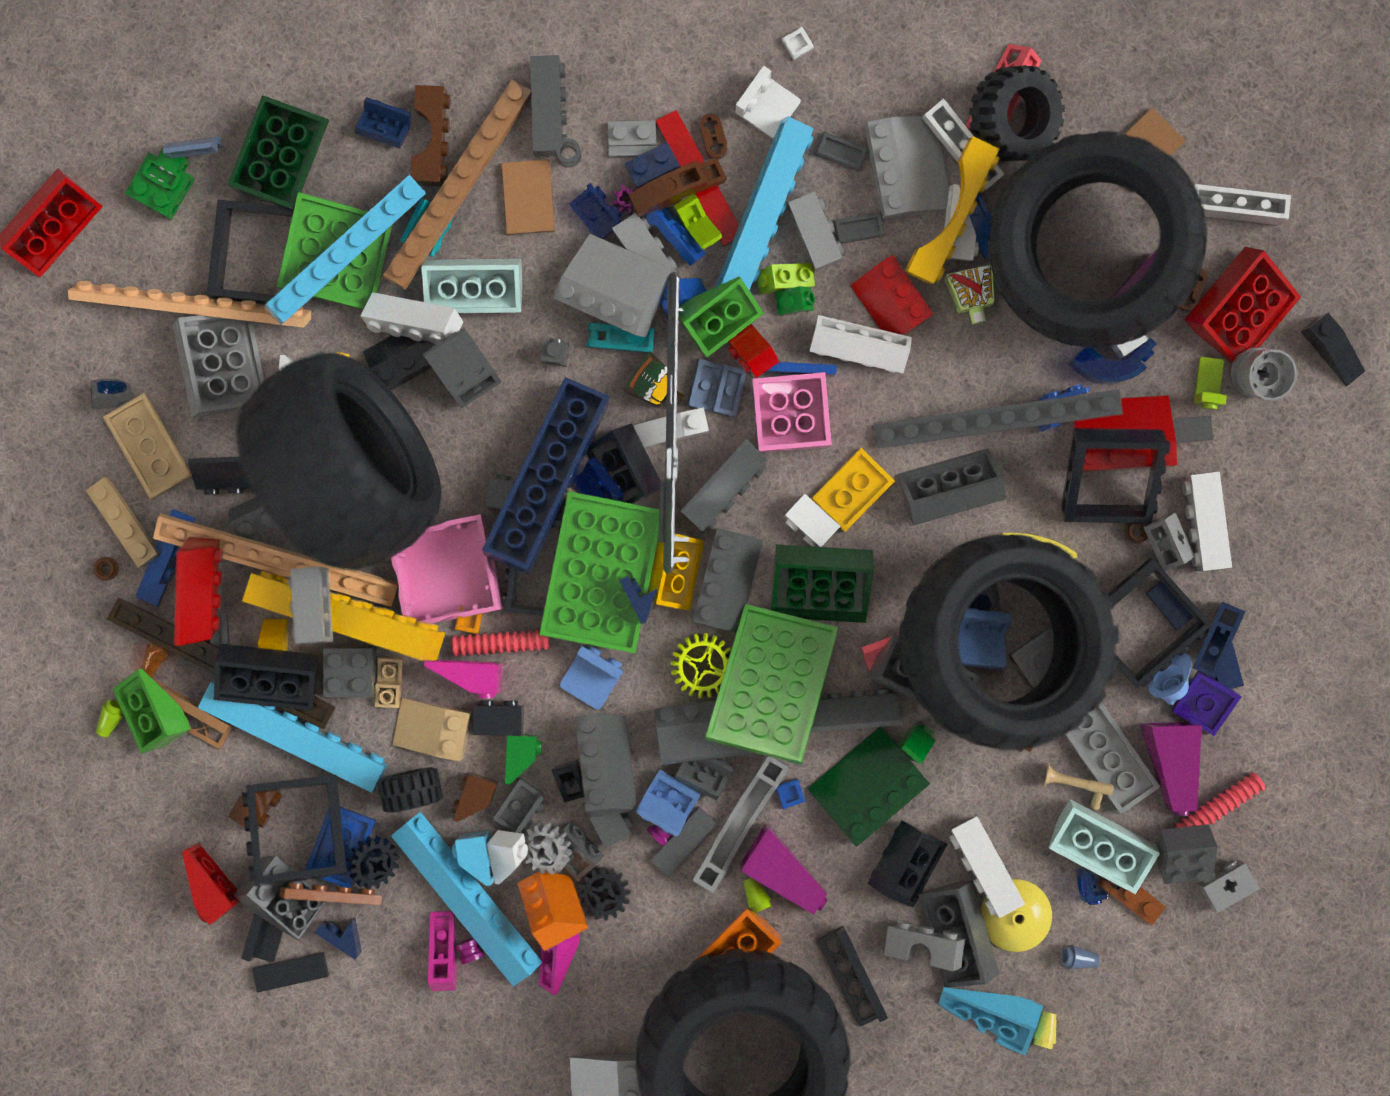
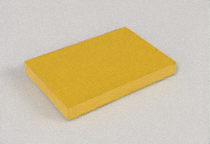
M860 448L811 500L846 532L895 480Z

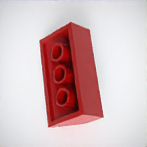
M57 168L0 233V248L35 275L41 277L103 206Z
M189 537L177 551L174 645L180 646L210 640L214 633L219 631L220 617H217V609L221 605V594H218V586L221 585L222 572L218 571L223 557V549L219 548V539Z

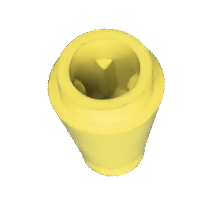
M1042 1011L1033 1035L1034 1045L1052 1049L1053 1043L1056 1044V1014Z

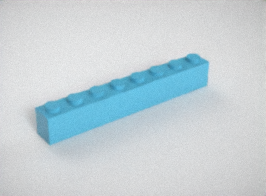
M789 116L780 121L715 287L736 277H741L750 290L752 282L755 283L760 274L758 267L761 260L763 261L768 254V242L776 234L778 229L776 222L786 209L787 203H785L787 194H790L794 189L795 181L793 179L796 172H799L804 164V158L802 157L805 149L808 150L813 141L811 134L814 128Z
M410 175L407 176L273 297L264 308L282 325L421 199L426 192Z
M214 681L210 682L198 706L199 709L371 793L376 791L378 787L377 782L382 779L388 766L387 763L383 762L384 757L376 753L368 755L362 752L363 747L353 742H350L349 745L340 741L341 737L329 731L325 734L319 731L320 727L308 721L304 724L297 720L298 716L285 710L282 713L276 710L274 706L214 700Z
M421 812L391 835L512 986H515L536 970L542 963L541 959L476 879L458 865V859H454L450 847Z

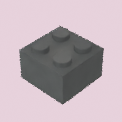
M377 647L323 649V697L375 696Z
M1209 824L1160 830L1158 846L1160 854L1157 858V864L1164 884L1213 879L1218 846Z

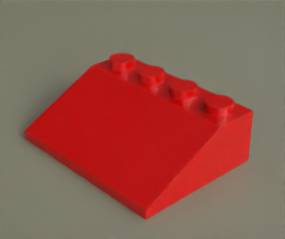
M1244 247L1185 318V321L1198 336L1233 364L1236 357L1250 347L1259 348L1301 296L1264 250Z
M1169 395L1121 398L1123 412L1121 415L1072 421L1073 430L1074 428L1163 430L1166 440L1170 441V452L1165 455L1164 459L1166 468L1178 465L1176 436ZM1086 448L1083 472L1150 469L1154 449Z

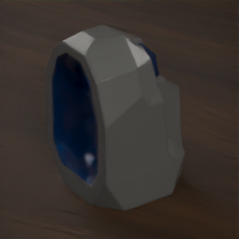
M97 379L91 381V405L93 409L100 410L102 408L116 407L132 398V389L126 381L120 379Z
M996 583L982 590L972 600L967 609L976 608L981 611H990L998 607L1000 596Z

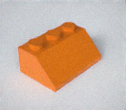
M537 872L518 882L531 932L544 951L588 929L581 903L570 875L556 873L550 875L547 872L544 874Z
M746 908L697 958L707 954L710 957L724 954L725 950L742 949L744 952L755 953L761 950L772 953L782 943L781 936L764 918Z

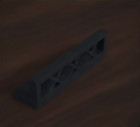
M843 926L818 938L860 1027L876 1019L879 1022L888 1019L845 927ZM838 936L842 944L839 954L830 951L825 941ZM843 949L845 950L847 956L842 955ZM831 955L837 956L836 962H834ZM840 958L851 962L852 968L849 975L839 972L837 966ZM854 971L858 978L852 976ZM842 977L848 978L846 984ZM851 980L861 983L863 989L860 997L849 993L848 987ZM864 993H866L869 1000L863 998ZM853 999L858 1000L857 1006L855 1005ZM861 1002L871 1004L875 1013L862 1019L859 1013Z

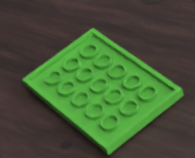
M568 491L540 635L636 653L641 622L619 580L629 576L630 580L635 578L641 589V592L637 593L638 596L641 597L648 593L659 537V509Z
M745 604L707 730L706 740L802 765L839 627Z

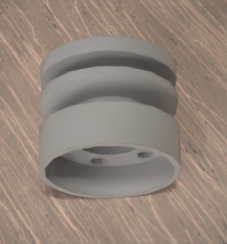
M1253 347L1244 350L1236 357L1232 364L1230 375L1233 386L1244 396L1274 401L1283 398L1292 390L1296 383L1297 369L1291 356L1284 351Z

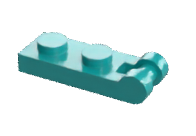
M588 323L590 337L587 339V348L649 353L650 351L653 353L654 328H649L647 336L642 337L612 324ZM599 332H606L605 341L599 340Z

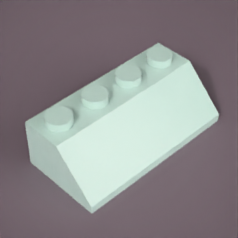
M521 259L425 260L422 264L425 303L455 308L458 313L521 312Z
M1069 799L1057 820L1049 844V849L1134 894L1137 893L1160 854L1154 843Z

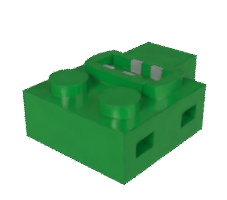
M163 148L158 156L148 152L125 194L172 220L195 180L185 172L190 162L184 157L170 159L163 154Z

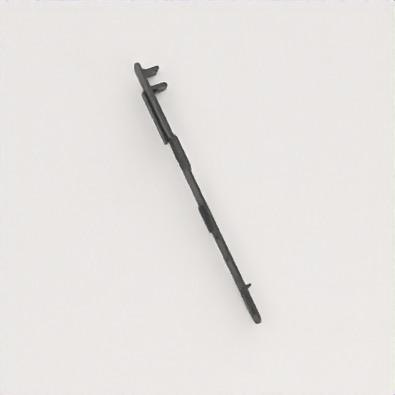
M677 272L670 274L667 284L665 482H660L659 543H664L663 568L665 573H671L674 564L677 562H689L688 557H674V542L689 541V537H678L674 534L675 483L677 482L678 445L676 442L678 312L683 311L682 308H679V275Z

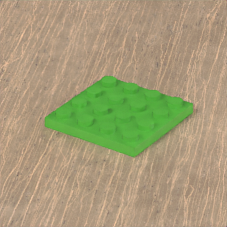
M298 192L276 288H285L368 211ZM392 225L313 297L364 310L372 292L377 293Z

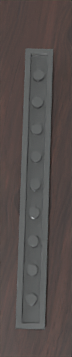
M1120 389L875 424L878 448H886L1121 415L1123 412Z

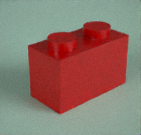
M752 324L728 341L730 347L727 349L733 359L737 360L739 358L738 362L746 373L750 371L755 378L780 362L772 346Z

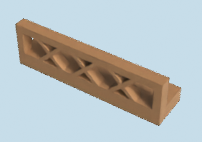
M152 678L182 708L186 718L191 715L202 721L203 727L196 729L190 727L191 729L187 732L220 750L234 726L199 709L197 702ZM209 727H213L223 733L219 742L210 738ZM204 729L205 734L199 732L198 730Z

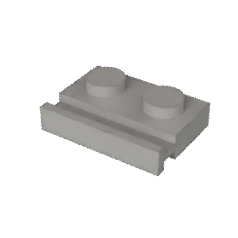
M656 121L608 122L609 158L638 157L656 147Z

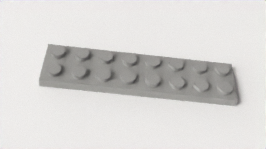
M1047 628L1009 654L1032 689L1041 682L1052 660L1054 636L1051 628ZM1103 703L1097 709L1089 712L1081 725L1065 734V737L1094 779L1098 782L1114 785L1112 796H1106L1119 814L1124 813L1160 788Z

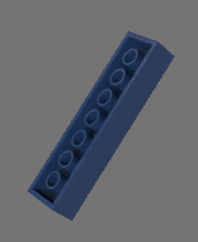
M567 377L564 378L482 549L484 556L524 574H530L609 406L608 395Z

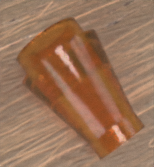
M152 642L148 644L141 669L153 678L157 670L170 655L168 650Z

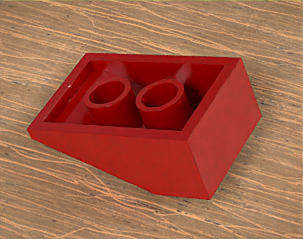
M198 843L184 850L182 855L197 915L203 922L211 925L227 914L240 901L234 897L238 889L201 844Z

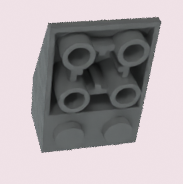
M465 328L454 332L450 337L432 346L430 350L423 354L461 408L501 383L493 367Z
M277 856L261 858L262 876L294 872ZM248 875L234 894V897L253 913L292 938L299 940L326 901L279 897L280 887H288V883L255 887V881H250ZM304 880L288 882L303 884V889H312Z

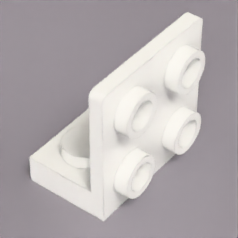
M763 66L736 104L735 113L774 139L780 121L788 116L791 117L801 100L772 80L771 70Z

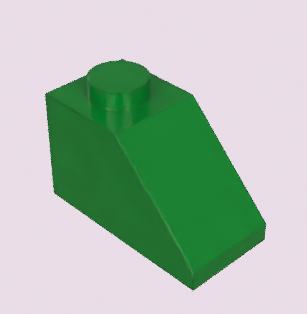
M914 723L896 745L920 765L936 740L931 737L934 732L925 724L919 726Z
M507 735L505 784H511L537 760V755L542 754V741H538V735Z

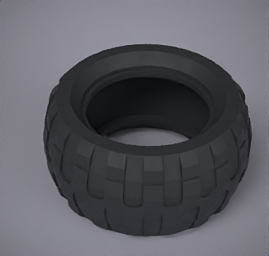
M1114 131L1069 135L1049 147H1043L1030 156L1029 160L1008 179L998 203L994 206L990 220L991 226L988 241V256L995 284L1016 316L1047 338L1066 345L1093 348L1111 347L1134 341L1147 335L1169 320L1185 302L1196 285L1203 266L1207 242L1205 213L1198 190L1178 161L1146 139L1119 134ZM1092 183H1112L1134 191L1153 210L1159 223V244L1156 256L1143 278L1122 294L1096 301L1071 298L1051 287L1040 269L1037 258V236L1040 225L1051 206L1069 191Z
M319 352L310 357L290 362L262 381L253 391L251 397L241 406L236 427V443L242 467L248 481L275 524L298 548L316 561L341 570L355 571L366 566H373L389 560L412 546L424 534L425 530L435 522L440 508L442 490L431 452L418 427L397 397L371 370L357 360L342 354Z
M1019 534L994 535L968 541L958 545L946 555L937 559L925 571L922 580L909 595L905 605L907 609L904 620L901 621L899 628V640H901L902 656L900 657L901 666L904 674L908 676L912 686L911 690L919 704L946 731L972 744L1001 750L1039 747L1047 744L1052 739H1055V737L1063 736L1077 728L1084 722V718L1089 712L1097 709L1106 696L1104 690L1108 681L1114 678L1118 661L1114 660L1115 644H1119L1118 626H1114L1111 614L1114 608L1108 594L1102 591L1097 584L1095 574L1086 565L1072 558V554L1057 545ZM998 581L1013 583L1031 593L1045 609L1050 619L1054 636L1052 660L1041 682L1028 694L1006 703L990 698L974 685L964 669L958 645L959 629L967 607L982 590Z
M742 949L725 950L724 954L712 957L709 954L694 960L690 967L682 972L677 971L663 986L660 994L656 995L645 1013L643 1025L636 1043V1075L641 1096H707L692 1084L683 1070L687 1051L695 1038L709 1025L724 1017L744 1013L760 1014L781 1022L801 1042L799 1059L792 1075L781 1088L770 1096H846L851 1054L841 1016L830 995L813 980L810 974L792 962L781 960L775 954L761 950L755 953L744 952Z

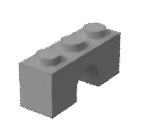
M897 921L896 924L888 926L884 955L909 960L915 958L916 948L920 943L925 945L931 953L930 966L955 971L961 968L965 939L957 937V933L943 931L941 934L934 932L932 927L920 926L919 928L911 927L909 922Z

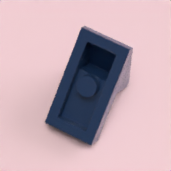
M629 576L619 581L641 624L647 621L657 589L639 597L637 593L641 592V589L636 579L630 580Z
M356 918L351 921L344 933L340 931L341 927L335 922H322L315 931V934L355 960L362 952Z

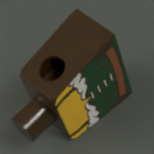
M649 351L623 388L624 391L659 408L664 400L667 401V367ZM677 391V406L684 397L679 391Z

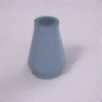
M1073 945L1065 946L1062 950L1061 963L1068 969L1097 968L1099 966L1100 958L1097 953H1092Z

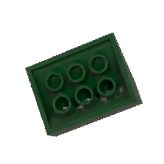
M262 95L227 185L237 193L294 210L297 194L302 192L329 119Z
M776 544L771 611L810 620L866 623L874 573L873 550Z
M878 727L807 789L857 847L930 783L881 727Z

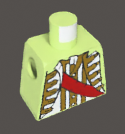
M991 264L947 274L944 277V281L958 314L969 312L972 325L985 322L986 318L983 308L991 307L994 304Z

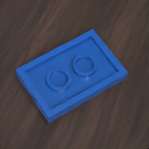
M340 806L347 867L352 864L347 860V857L354 855L351 849L359 848L358 841L366 843L367 837L372 834L376 819ZM329 807L305 870L335 867ZM347 869L346 875L321 878L339 886L350 888L354 882L349 877L351 873Z

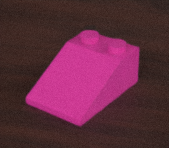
M455 660L424 661L425 667L471 693H478V698L496 697V694L502 692L503 663Z

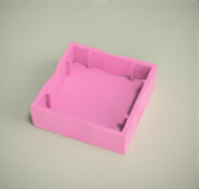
M479 514L429 526L412 546L391 558L399 584L398 596L402 615L414 617L417 619L416 621L424 623H437L457 619L458 616L467 617L504 609L495 560L484 556L482 551L489 536L486 515ZM461 604H462L463 611H459Z

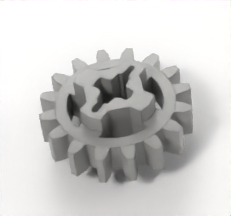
M539 822L536 826H530L524 833V838L528 847V859L525 863H532L533 870L540 868L541 874L548 870L549 874L552 875L555 871L560 872L570 861L569 856L572 850L567 848L571 842L564 840L567 834H560L558 826L552 829L550 822L543 826L542 822Z

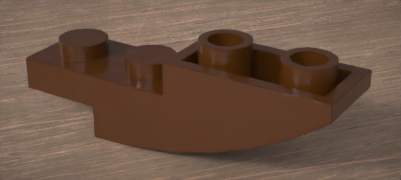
M717 158L701 164L696 161L648 182L628 194V198L637 217L677 204L686 196L726 182L727 177Z

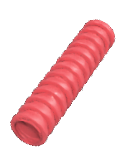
M536 629L535 632L528 630L527 633L524 630L520 633L513 631V634H510L508 631L505 634L499 632L498 635H495V633L490 635L484 633L483 636H480V634L475 636L469 634L468 637H465V635L460 637L454 635L452 638V653L455 657H458L459 654L462 656H466V654L473 656L474 653H477V655H481V653L488 655L489 652L496 654L497 651L503 654L504 651L511 653V650H514L515 653L519 650L526 652V649H529L531 652L533 649L540 651L541 648L548 650L550 647L549 637L540 635L539 629Z
M1249 773V777L1245 776L1243 781H1237L1236 786L1234 784L1231 785L1230 790L1225 789L1224 794L1219 793L1218 798L1213 797L1212 802L1207 801L1205 803L1206 806H1200V810L1193 811V815H1187V819L1182 818L1181 823L1176 822L1174 824L1175 828L1215 824V820H1221L1222 815L1224 817L1227 816L1228 811L1233 812L1234 807L1239 808L1240 803L1245 804L1246 799H1252L1253 794L1256 796L1259 794V790L1264 791L1265 785L1256 773Z

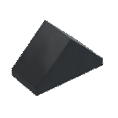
M578 760L555 766L552 769V774L564 803L584 797L582 774Z

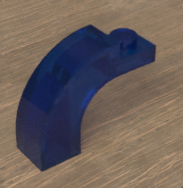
M1151 337L1148 338L1127 359L1122 361L1105 359L1093 347H1084L1068 365L1089 381L1099 384L1122 383L1139 375L1147 368L1141 360L1146 362L1154 354L1152 349L1157 343Z

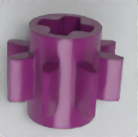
M621 185L619 193L613 191V195L617 200H614L612 205L620 207V215L623 211H628L629 215H632L633 206L631 202L630 204H625L623 196H628V194L635 190L634 186L627 189L624 185Z

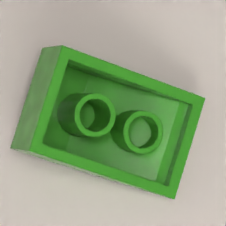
M736 277L688 300L679 307L683 311L678 312V321L694 345L708 357L764 313L741 277Z
M143 669L137 670L112 689L141 754L163 748L191 729L182 708Z

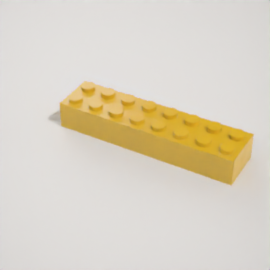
M261 571V574L251 573L242 601L293 618L290 610L292 590L289 587V579L285 578V576ZM330 592L332 631L419 660H437L446 633L438 630V625L416 621L417 619L414 617L394 614L395 611L382 607H373L371 603L352 600L349 596Z

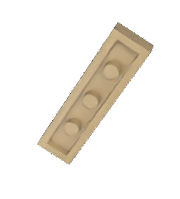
M103 477L86 490L138 568L145 567L161 555L108 477Z

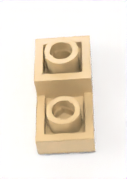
M382 655L378 657L375 707H400L404 657Z

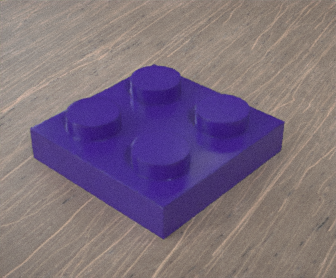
M1197 671L1189 682L1187 694L1176 701L1172 711L1191 723L1202 725L1204 731L1215 736L1241 699V695L1207 674Z

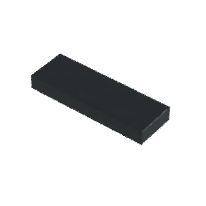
M324 952L258 966L252 969L257 993L329 976Z

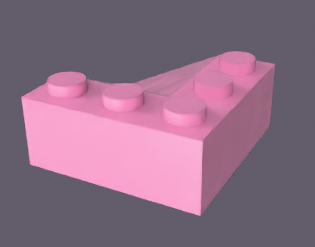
M825 373L753 379L757 449L760 453L827 448L832 445Z

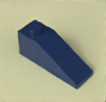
M1225 602L1221 603L1193 665V669L1216 678L1246 611Z

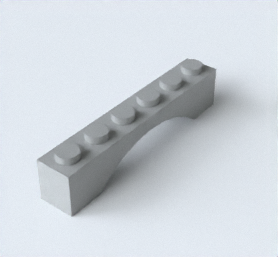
M769 756L763 758L692 875V881L714 893L754 821L789 769L788 764Z

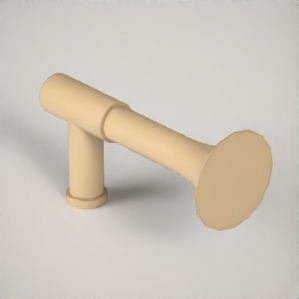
M1050 763L1047 766L1043 786L1045 787L1049 783H1062L1092 791L1094 795L1090 802V807L1093 810H1099L1103 794L1112 796L1114 785L1058 773L1050 767Z

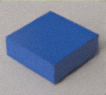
M797 778L778 785L776 791L783 809L806 802Z

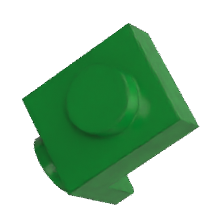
M798 286L775 292L779 316L803 311H814L815 296L810 287Z

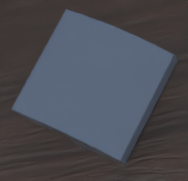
M217 136L170 142L164 145L163 154L172 159L218 153V148H223L222 138Z
M697 359L686 406L697 409L704 407L706 411L736 417L746 372L743 369Z

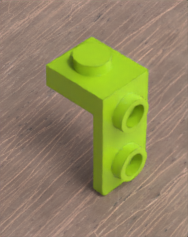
M695 194L674 205L684 227L701 249L713 245L722 238L719 230L706 216Z
M775 264L761 269L757 279L760 295L771 294L780 289L798 286L814 287L815 281L812 264Z
M1207 357L1199 358L1193 405H1201L1202 409L1217 410V407L1226 405L1227 395L1220 394L1224 360Z

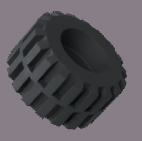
M433 767L390 775L377 782L383 812L394 813L436 803L443 798L438 769Z

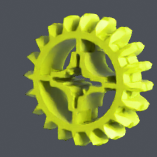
M707 633L703 634V640L699 641L698 634H694L695 642L691 643L688 637L685 638L688 646L684 647L679 643L678 648L682 650V653L673 652V656L678 657L679 660L671 661V665L678 666V669L672 670L671 674L680 675L675 680V683L678 684L681 681L685 683L681 687L682 691H685L689 686L691 688L689 691L690 696H693L694 691L698 690V698L703 697V691H707L708 697L711 698V690L714 688L716 693L719 694L720 688L718 686L722 684L729 660L726 654L731 652L730 647L724 651L721 649L725 644L724 640L720 641L718 645L715 644L717 640L715 635H713L711 642L707 641ZM707 646L703 656L700 658L686 655L694 647ZM714 649L722 657L723 670L712 665L710 661ZM709 654L707 657L709 662L707 664H710V668L715 671L704 669L700 677H697L699 674L697 669L699 667H696V663L691 662V660L702 662L706 655ZM683 661L695 668L696 673L692 682L684 674ZM710 673L719 676L712 684L699 685L705 674Z

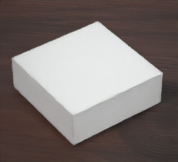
M803 27L788 34L781 40L793 61L814 49Z

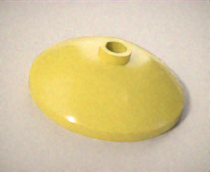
M1012 879L1025 905L1001 918H997L996 914L991 916L985 905V902L988 901L985 896L981 904V911L990 941L1003 950L1022 952L1034 948L1046 937L1051 927L1052 909L1048 898L1040 888L1025 880ZM1017 915L1023 916L1021 922H1015Z

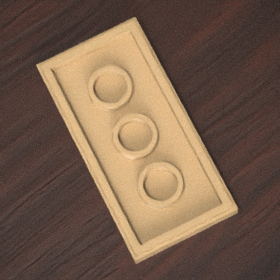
M146 393L139 395L103 416L151 500L192 477L188 465Z

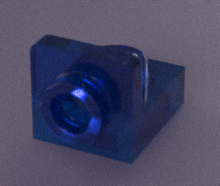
M1087 869L1076 870L1081 900L1087 902L1088 905L1101 904L1102 900L1109 899L1108 893L1105 891H1093V889H1096V880Z

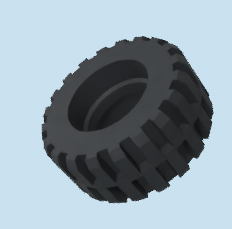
M1036 66L1002 67L996 69L995 72L989 73L985 76V81L979 83L976 88L978 92L973 94L971 100L973 107L970 108L969 115H972L970 127L971 130L975 131L973 136L998 148L999 151L996 156L1002 161H1028V158L1038 150L1054 144L1052 141L1057 140L1061 133L1059 128L1063 127L1064 119H1062V112H1065V105H1062L1061 99H1063L1061 91L1057 90L1058 84L1054 79H1049V73L1045 70H1040ZM1016 92L1023 98L1026 106V121L1018 135L1014 134L1011 130L1007 118L1009 102Z

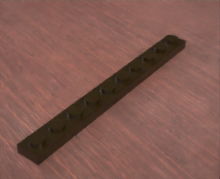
M117 598L107 620L212 673L215 672V659L219 647L207 641L180 646L174 645V624L123 598ZM315 696L312 711L281 708L325 729L336 706Z

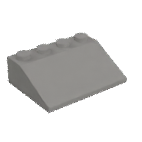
M923 116L890 117L868 121L866 124L865 132L883 221L947 209L949 186L940 140L924 122Z
M589 234L563 273L553 298L634 335L646 337L673 269Z
M203 315L177 318L172 326L192 418L241 409L243 403L251 397L253 391L265 380L252 321Z
M636 1053L570 1057L572 1096H641L636 1075Z

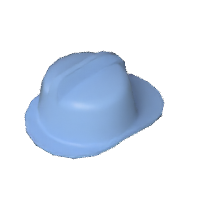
M1187 653L1181 656L1177 654L1170 660L1172 664L1162 672L1159 670L1152 676L1154 679L1148 685L1150 694L1163 699L1169 705H1173L1175 701L1180 700L1187 694L1189 688L1188 677L1192 666L1191 658Z

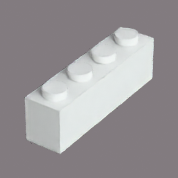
M943 98L922 119L958 162L968 139L973 137V134ZM997 165L993 171L989 169L986 176L988 183L984 191L1004 175Z
M1194 184L1198 190L1205 217L1280 225L1289 219L1291 195Z
M373 292L361 314V318L367 324V328L375 333L385 332L395 337L405 336L415 341H430L435 345L450 337L454 332L459 331L463 324V320L455 308Z
M818 315L810 352L820 356L836 357L846 362L861 363L867 367L882 368L892 373H904L911 350L912 337Z
M1220 472L1185 476V481L1182 482V491L1188 498L1185 514L1187 519L1191 521L1188 537L1190 543L1194 544V558L1191 559L1193 566L1197 567V571L1232 568Z
M978 817L952 829V836L949 839L955 850L960 848L964 856L961 858V861L967 872L972 870L976 878L973 880V883L979 894L984 892L988 900L985 902V905L991 916L996 914L997 918H1001L1025 905Z

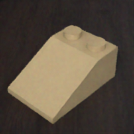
M402 698L392 745L460 762L464 757L473 712Z

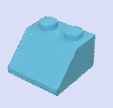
M490 830L461 834L455 840V844H452L454 859H458V865L484 885H491L494 882L486 845L491 839Z

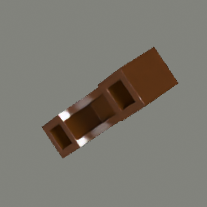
M415 85L414 110L417 115L425 118L432 127V137L429 145L421 153L412 156L411 177L419 186L442 187L443 180L447 179L448 171L447 166L444 165V156H448L449 145L448 142H445V133H449L450 120L446 118V109L451 107V96L447 94L444 86Z

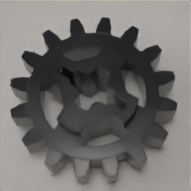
M368 836L366 843L358 841L359 848H352L351 851L354 855L347 857V860L352 863L346 867L351 873L349 877L358 886H364L368 890L371 889L372 885L377 889L380 888V882L382 881L388 884L387 877H394L395 874L392 870L399 868V865L395 863L400 858L395 853L397 848L388 839H382L380 836H376L374 840Z
M602 866L600 873L592 869V877L589 875L584 876L587 883H580L579 888L584 890V892H580L578 897L584 898L581 907H588L587 915L594 912L596 920L600 915H603L604 920L607 921L609 914L617 918V910L620 912L625 911V907L622 904H629L630 899L625 897V895L631 894V889H625L629 881L621 880L622 872L615 875L613 867L609 872H606L605 867ZM605 878L604 882L598 885L593 883L597 879ZM613 881L617 883L621 893L615 891L612 885ZM604 888L608 889V894L611 896H606L605 899H602L600 892ZM589 894L594 897L597 903L596 906L591 902ZM610 903L616 904L611 908L604 909V907Z

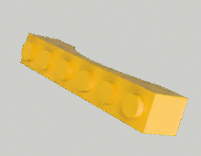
M974 136L968 139L958 160L961 188L954 214L947 226L937 237L914 251L904 271L905 273L930 285L934 284L935 281H940L945 271V268L942 266L945 260H949L955 251L956 246L953 243L957 236H962L967 225L964 221L967 215H972L976 208L977 202L974 200L978 192L982 193L988 183V179H986L989 169L993 171L999 160V157L996 156L999 151L998 148Z

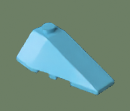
M946 987L943 988L938 1005L961 1020H969L971 1018L978 1026L976 1028L981 1033H985L986 1030L991 1031L998 1036L995 1042L1023 1055L1027 1053L1043 1009L1042 1005L1019 996Z

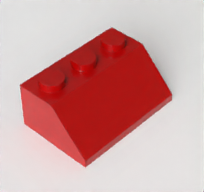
M893 254L874 266L851 285V288L880 330L906 335L933 315Z

